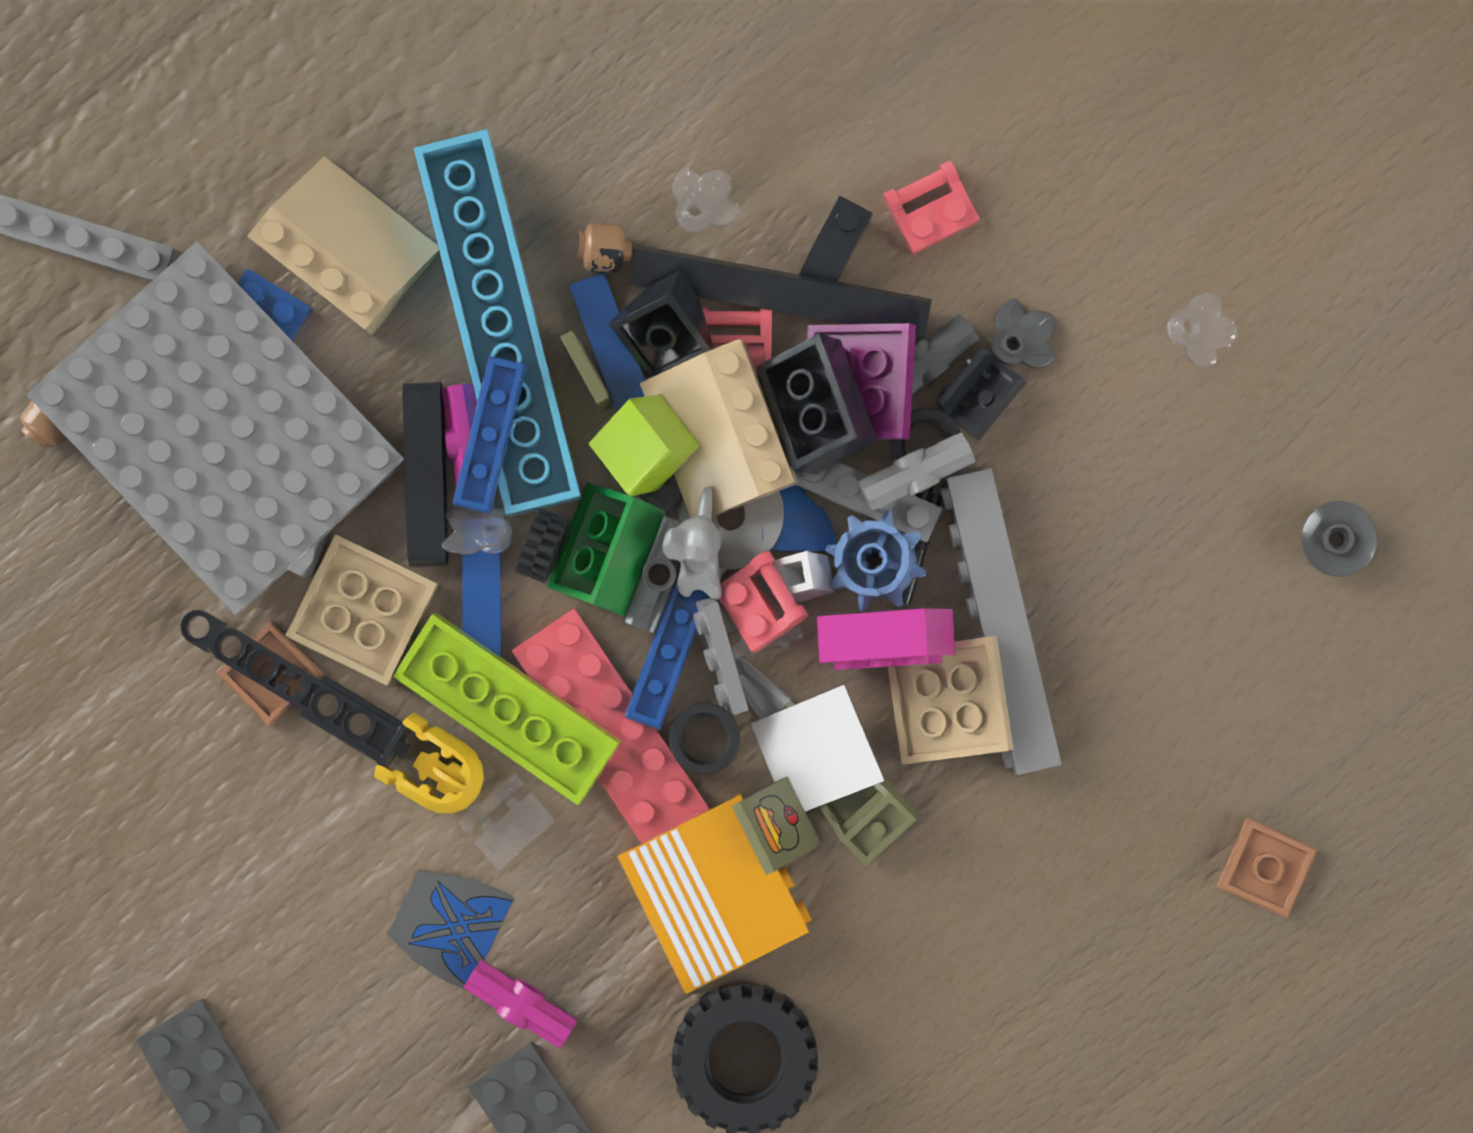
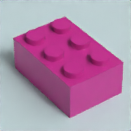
M912 609L817 616L820 663L833 662L834 670L943 663L942 656L955 655L952 609Z

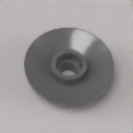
M1333 501L1317 507L1307 517L1301 531V546L1306 559L1318 571L1335 577L1348 576L1359 572L1371 561L1377 547V531L1372 519L1362 508L1345 501ZM1332 533H1338L1341 536L1342 542L1340 546L1335 547L1330 543Z

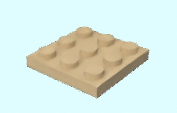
M335 534L285 636L389 686L439 584Z
M997 636L956 641L955 655L942 656L943 663L888 667L902 765L1014 750Z

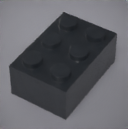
M819 333L757 366L793 470L817 474L878 443L840 339Z

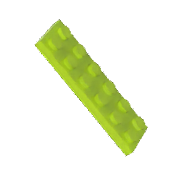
M438 613L430 616L393 675L401 683L576 805L583 802L622 742Z

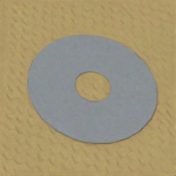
M779 491L742 505L745 510V520L735 530L723 529L717 522V515L711 517V521L717 527L722 540L718 552L719 567H726L727 570L743 568L760 553L771 550L780 535L784 520V506ZM683 498L679 509V521L681 522L691 519ZM762 526H763V536H764V537H763V542H762Z

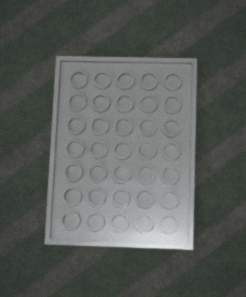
M197 241L26 394L236 616H239L393 474L405 460Z

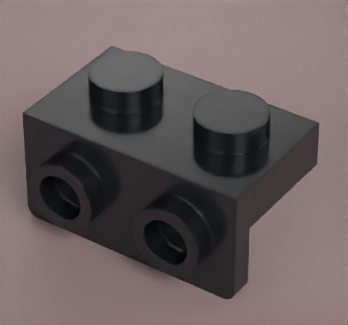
M984 346L977 354L969 357L963 371L954 382L947 384L943 388L937 405L942 412L951 416L961 429L979 441L1027 383L1023 377L997 360L991 350Z

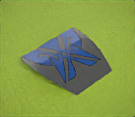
M418 871L388 934L413 960L429 972L446 982L464 989L463 987L480 960H485L513 901V896L471 879L455 875Z

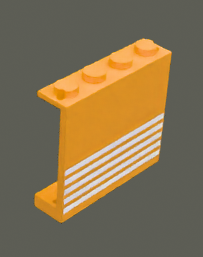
M741 793L617 856L685 994L809 933L806 923L812 921L803 901L800 900L795 903L789 891L795 885L788 870L783 866L768 875L765 874L732 808V805L743 800Z

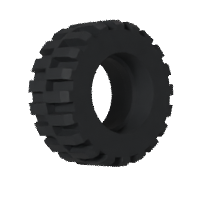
M741 982V985L734 986L727 984L720 986L719 990L712 993L708 992L700 997L699 1001L685 1013L674 1039L671 1065L672 1074L675 1077L676 1089L681 1099L684 1098L692 1114L695 1117L697 1115L705 1120V1124L713 1129L716 1127L726 1129V1133H760V1130L767 1128L773 1131L781 1127V1122L788 1117L792 1119L800 1112L799 1107L802 1103L808 1101L818 1073L817 1044L807 1017L787 995H781L774 988L763 985V987L753 985V982ZM750 1022L764 1027L775 1037L780 1047L781 1065L775 1079L766 1088L755 1093L741 1094L729 1091L718 1083L709 1066V1050L713 1040L724 1028L735 1023Z

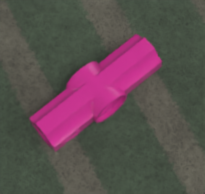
M458 384L441 389L447 422L445 440L449 460L453 462L456 486L477 406L473 384Z
M483 959L480 960L463 987L469 993L496 1008V1012L511 1024L521 1029L528 1028L559 1049L578 1021L573 1015L546 1000L545 995L531 984L519 978H516V980Z

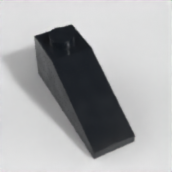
M839 195L799 275L838 282L871 222L873 213Z

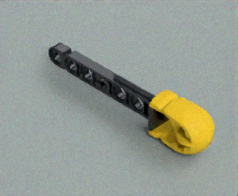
M193 610L183 617L180 629L183 637L188 642L207 653L212 651L216 659L301 709L302 711L299 716L377 762L374 777L387 786L396 784L397 792L436 813H456L466 809L477 798L484 781L483 765L476 752L465 742L438 726L429 728L428 721L415 712L410 714L403 722L329 677L324 675L320 680L239 630L226 628L227 623L208 612ZM197 617H204L209 623V631L202 638L193 637L189 629L191 621ZM229 636H236L241 642V651L233 658L226 657L221 647L223 641ZM262 655L269 656L274 663L273 671L266 677H260L254 671V662ZM283 665L288 667L282 673L292 679H297L299 676L303 678L301 685L305 689L302 693L295 692L291 696L289 694L291 687L278 680L276 687L272 685V682L280 676ZM326 694H332L338 700V709L331 716L323 715L318 709L319 699ZM363 713L369 717L371 727L366 734L358 736L352 732L350 722L355 715ZM411 730L416 732V737L422 741H431L442 748L441 753L436 751L427 754L421 751L412 765L418 770L421 781H425L429 777L438 782L436 788L430 784H422L420 786L410 780L408 774L404 771L394 770L389 767L395 756L403 758L410 747L405 740ZM440 754L445 758H457L463 765L461 766L454 761L446 765L439 761ZM438 790L445 794V796L440 797L435 794V791Z

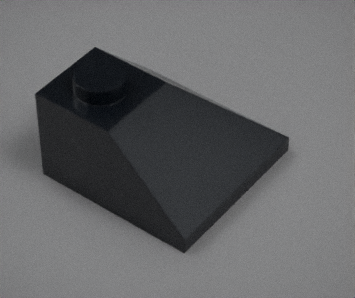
M679 271L648 286L609 323L610 327L649 379L714 349L700 299Z

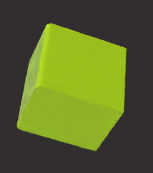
M661 394L629 399L588 443L629 496L658 491L700 447L698 441Z

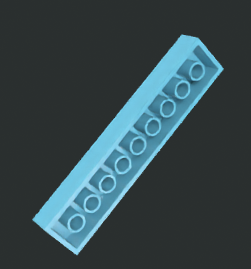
M486 129L415 147L414 152L477 402L489 356L527 365L498 483L505 513L508 517L512 518L539 511V509H547L582 500L571 450L489 132Z

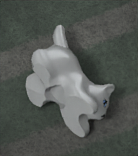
M705 487L699 497L696 517L681 522L676 528L669 529L665 534L662 544L666 557L679 560L681 563L677 583L680 594L684 597H689L694 590H701L712 599L717 600L722 596L720 580L727 569L726 567L718 566V552L722 540L717 527L711 521L712 489L710 487Z

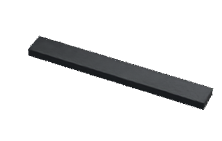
M636 245L634 248L629 283L632 285L648 287L679 271L697 297L843 324L910 323L916 325L915 337L925 338L932 302L930 298Z

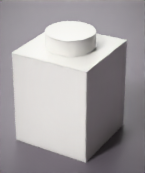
M805 551L775 560V568L795 600L805 601L834 593V590L829 585L832 581L828 556Z

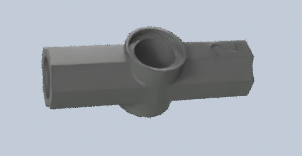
M960 314L952 318L930 339L925 338L915 346L912 396L923 386L926 388L951 367L949 364L980 339L974 328Z
M663 516L625 623L656 633L681 566L679 560L666 557L663 552L662 543L666 532L671 528H676L681 521ZM659 563L666 565L671 573L669 581L661 586L653 584L649 579V570L652 566Z

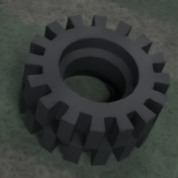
M539 509L521 549L522 552L518 559L516 573L543 583L547 581L561 550V545L568 529L569 519Z

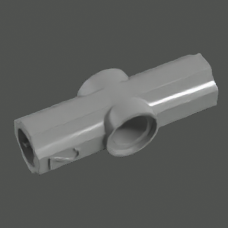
M959 433L926 450L921 448L894 461V465L859 481L858 484L871 511H874L906 495L910 497L940 483L939 479L963 469L976 461L968 441L962 433Z

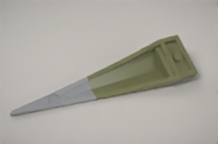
M697 630V637L708 649L705 634L700 636ZM731 648L745 699L759 719L798 704ZM882 774L883 782L819 806L838 838L866 866L920 816V813L894 788L895 784L884 774Z

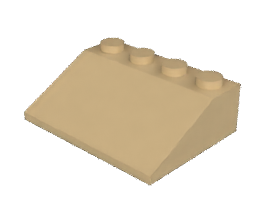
M325 156L269 208L247 235L257 246L371 336L440 252L437 244Z
M738 339L707 351L640 383L644 397L658 394L663 396L700 444V447L674 473L690 518H694L697 515L699 497L705 487L712 489L711 517L799 484L750 353L743 340Z

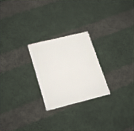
M844 685L750 723L774 782L788 777L804 811L811 810L884 781Z

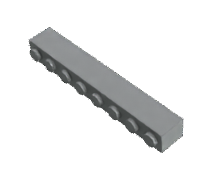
M992 468L947 478L944 481L946 488L940 489V495L944 510H951L954 521L953 525L948 526L953 547H960L963 561L957 562L961 583H968L972 598L966 599L967 610L970 620H977L980 635H976L975 638L997 636L1014 750L1001 752L1005 768H1012L1013 774L1020 775L1062 765Z

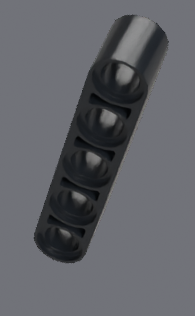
M442 382L404 383L402 389L406 535L409 567L448 566L449 562L445 413L441 390L443 388Z

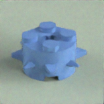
M886 510L879 521L861 522L854 515L847 517L849 532H845L842 535L838 544L827 545L825 551L835 557L834 564L838 570L837 575L829 584L831 589L848 588L857 593L859 611L865 612L872 600L884 601L889 599L898 607L904 605L902 593L910 585L912 579L915 577H925L926 571L916 564L917 558L914 547L922 538L920 532L903 534L894 528L892 511ZM880 552L879 555L883 558L881 566H877V569H874L869 564V559L871 556L877 557V553Z

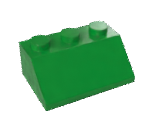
M587 482L582 494L583 499L579 501L547 588L625 617L665 510L636 497Z

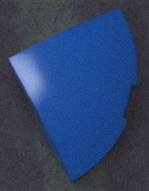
M796 485L779 491L784 506V520L780 535L770 551L827 552L825 551L827 545L837 544L835 532L823 507L819 508L806 495L807 491ZM762 526V542H763V537H764V536H763V526Z

